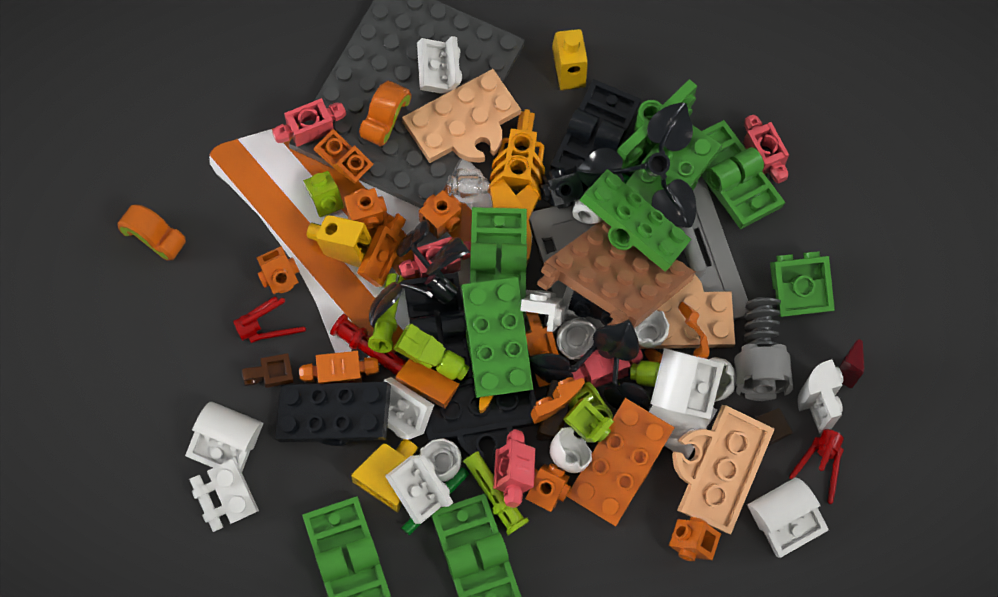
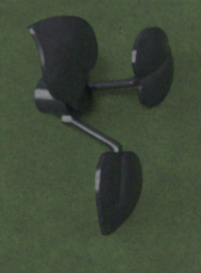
M686 103L669 105L658 111L650 119L647 126V136L650 141L660 145L658 147L659 152L649 156L645 163L622 168L623 160L616 151L610 148H601L592 152L577 168L576 173L578 177L589 188L607 169L617 175L622 182H624L622 173L645 169L650 176H659L661 178V186L663 188L653 195L651 206L662 212L664 217L675 226L690 228L694 223L696 217L695 194L690 185L681 179H676L667 186V175L665 173L670 168V160L665 155L663 149L665 146L669 151H680L690 143L693 136V126Z
M427 220L420 222L415 230H412L403 238L397 247L396 254L399 257H403L410 250L413 251L427 268L426 273L429 275L425 281L427 290L403 281L398 284L396 282L389 284L377 295L370 307L369 322L373 328L379 317L399 299L403 288L421 293L429 299L434 296L442 304H447L454 298L458 292V287L443 275L441 269L463 255L470 253L459 237H454L436 253L431 264L417 249V244L426 237L429 231L430 224Z
M630 320L598 328L593 334L594 343L592 347L573 366H570L567 358L557 354H538L529 357L530 368L542 380L550 383L553 380L562 381L573 377L572 372H576L591 354L598 349L602 357L607 359L614 358L613 386L606 387L604 390V396L608 403L614 408L619 409L624 399L627 398L643 409L650 410L651 399L644 388L630 382L621 384L618 382L619 359L624 361L633 360L639 353L638 337Z

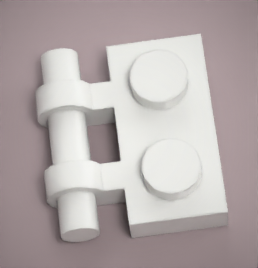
M235 458L208 470L207 473L212 481L204 485L200 475L189 479L194 489L191 492L195 499L198 498L205 513L202 515L205 523L209 522L213 532L223 528L219 517L224 514L227 515L230 524L259 511ZM216 490L222 506L216 509L208 494Z

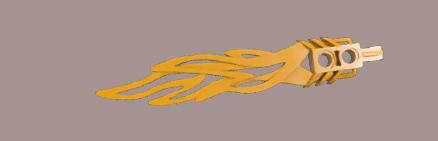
M525 109V111H521L518 117L517 129H511L509 138L502 139L498 156L492 163L491 168L493 171L490 175L491 183L488 187V193H490L493 208L527 209L526 244L528 264L532 244L529 219L538 200H541L540 186L543 185L541 176L544 177L545 167L542 163L544 145L541 142H536L537 132H533L535 113ZM505 143H508V147L504 150ZM524 146V147H526L527 149H526V150H518L516 147ZM536 147H539L538 155L535 153ZM522 170L524 173L515 174L512 171ZM512 189L521 191L517 195H515ZM494 395L480 397V413L486 410Z

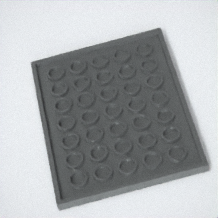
M373 0L314 101L322 98L326 108H329V105L334 103L343 104L346 115L336 122L333 120L334 130L351 147L355 145L374 164L359 179L360 181L418 208H422L424 202L431 195H437L442 190L445 192L462 159L452 151L429 163L402 122L403 116L445 95L420 90L417 42L421 38L446 42L451 36L457 37L458 47L460 48L459 70L462 72L461 83L456 87L458 88L491 69H494L504 84L525 45V39L437 0ZM392 81L410 90L411 101L408 106L401 107L388 141L380 147L361 138L359 129L362 121L367 118L369 106L376 90L382 83ZM311 120L304 122L305 125H312L313 123H315ZM325 136L299 147L296 146L293 138L289 142L290 149L333 168L313 150Z

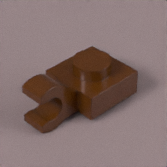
M288 353L260 358L261 366L242 369L245 386L254 385L263 380L266 388L293 383Z

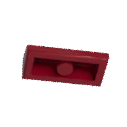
M860 339L855 341L839 366L843 376L842 384L851 389L864 373L863 341Z

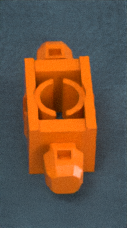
M358 351L316 355V366H313L311 363L299 367L300 380L314 382V379L318 378V384L362 383L361 374L365 373L368 376L379 372L378 359L364 358V361H360Z

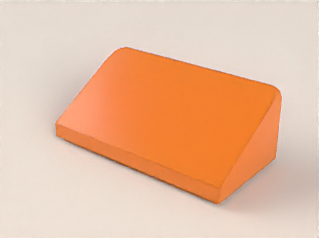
M411 359L405 363L395 377L396 381L446 409L459 387V383L450 380L432 368L429 369L422 364L415 363Z

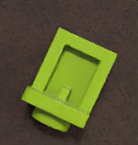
M329 171L317 173L311 178L303 180L319 217L344 208L339 189Z
M581 398L563 418L587 443L604 440L611 431L609 427L614 422L610 417H604L585 398Z

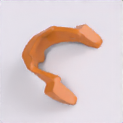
M680 302L678 309L686 318L685 323L698 333L700 339V346L695 349L693 356L707 359L710 351L707 336L697 324L699 313L684 302ZM655 349L645 350V356L649 361L661 363L663 354Z

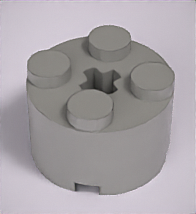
M747 344L742 346V352L738 353L734 358L736 393L739 396L742 392L745 393L746 399L766 401L777 399L776 394L783 391L784 396L791 393L793 390L791 358L785 345L775 344L771 347H758L756 344Z

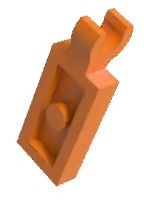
M399 213L395 215V218L387 214L383 221V226H378L357 272L375 287H383L397 256V247L403 240L398 235L406 219Z
M526 312L531 328L530 331L525 332L529 355L548 353L559 355L553 333L547 331V326L542 327L539 314ZM535 373L539 387L550 384L542 380Z

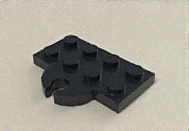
M473 378L455 381L459 383V387L446 409L428 400L434 404L426 426L428 443L442 438L446 440L457 439L460 449L468 457L479 451L484 460V452L479 448V443L489 439L495 444L493 450L495 459V450L506 445L507 435L512 429L540 424V422L534 424L530 414L534 406H536L534 387L533 390L494 395L483 413L479 412L480 397L476 398Z

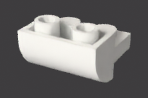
M664 348L650 404L671 411L710 419L724 363Z
M832 359L822 362L812 371L798 395L799 411L810 408L819 434L825 429L831 430L843 412L841 400L838 396H835L842 387L843 376L839 367H835Z
M209 402L203 408L194 424L192 431L195 432L185 456L213 468L235 458L242 472L250 450L254 449L263 422L215 402Z
M652 405L649 412L675 427L665 446L672 451L683 453L684 457L689 459L695 448L692 444H681L678 442L679 438L691 430L707 429L717 409L713 408L710 419L671 411Z
M793 478L747 504L759 530L764 531L776 557L781 558L828 531L818 509L820 504L817 498L799 478Z

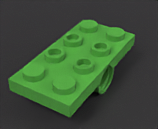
M689 79L663 105L656 100H647L640 105L633 135L617 151L623 160L622 168L639 165V160L644 155L647 156L656 145L647 136V126L650 119L658 111L672 104L686 103L689 116L693 111L691 106L696 100L697 85Z
M725 120L702 131L720 143L722 149L701 176L740 230L783 207L785 201L762 172L764 169L763 158L755 148L745 149Z
M693 126L692 139L684 149L669 151L664 146L665 155L670 160V168L665 173L667 175V186L672 181L681 179L688 183L694 191L698 179L722 149V145ZM656 143L641 164L645 163L649 156L659 152V143ZM645 169L635 171L626 183L628 187L634 192L639 193L650 205L653 195L663 189L661 178L659 176H650Z
M608 169L580 199L584 205L611 226L608 238L615 248L628 250L634 245L665 272L691 241V238L681 228L676 227L664 217L662 212L652 207L639 193L634 192Z
M472 207L470 283L518 277L521 302L526 297L527 209Z
M518 277L462 284L466 340L471 357L476 398L533 390L523 311H521Z
M485 493L451 504L449 507L439 508L431 515L458 597H521L509 563L504 540L498 531Z
M358 496L302 515L328 597H391Z

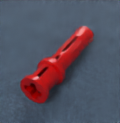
M342 314L330 331L332 336L337 335L349 343V348L352 350L359 349L371 358L378 359L379 364L395 375L398 374L406 363L405 360L392 351L379 353L370 349L368 346L370 336L367 329L355 325L348 320L346 314Z

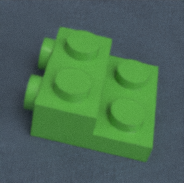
M820 251L803 253L804 258L793 259V254L776 256L777 261L770 262L772 286L776 291V299L781 300V304L777 305V310L780 311L778 317L835 311L829 256H820Z

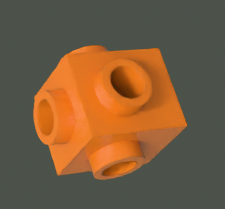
M367 188L359 189L352 195L343 197L349 220L365 223L367 230L376 228L380 223H383V212H387L383 196L378 197L375 188L369 190Z
M442 190L437 195H431L424 202L423 207L419 210V221L427 220L430 224L429 231L439 239L447 231L452 232L461 223V203L455 196H448Z
M282 246L256 257L262 269L261 272H258V276L264 288L270 286L273 294L288 292L295 284L299 283L295 274L300 271L293 257L287 258Z
M550 463L549 466L544 464L539 470L535 469L534 487L529 490L525 499L551 512L556 507L558 500L564 502L571 486L567 485L570 476L564 474L565 471L556 464Z
M691 517L690 520L677 519L669 546L679 552L678 556L690 562H695V559L713 560L721 533L700 518Z

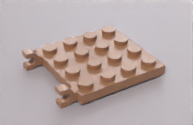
M602 220L547 259L541 270L545 275L538 280L537 285L544 290H548L559 280L610 313V317L613 320L607 326L630 320L635 328L691 282L695 271L687 267L683 262L675 260L665 272L634 245L628 250L615 248L608 238L611 226Z

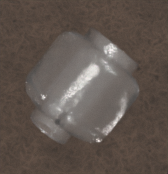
M457 168L453 175L448 177V195L455 196L460 203H479L482 200L483 194L488 193V179L483 177L479 169Z

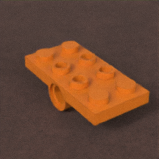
M627 398L624 399L612 419L614 422L609 427L611 429L609 435L601 442H598L592 453V461L579 474L567 494L568 498L614 526H617L675 429L672 425Z

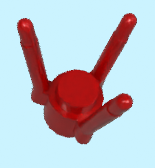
M275 296L233 321L241 340L249 338L251 343L261 339L305 332L306 328L297 327L257 333V331L261 330L257 319L285 303L284 298L278 300Z
M823 430L821 437L814 438L811 447L789 475L790 479L795 478L816 449H818L817 453L822 456L819 466L820 471H824L828 460L834 458L828 504H832L834 500L840 459L844 451L841 448L844 437L836 431Z

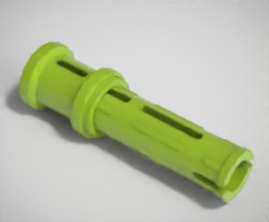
M396 273L387 275L385 288L392 282H396ZM399 275L398 281L396 283H400L404 280V278L401 275ZM399 299L375 323L373 335L368 340L369 348L375 352L387 353L393 348L392 336L398 326L395 315Z
M479 451L463 461L494 506L492 507V513L499 516L507 528V535L512 534L529 522L528 518H524L517 507L511 508L506 506L504 492L493 489L494 474L481 457Z

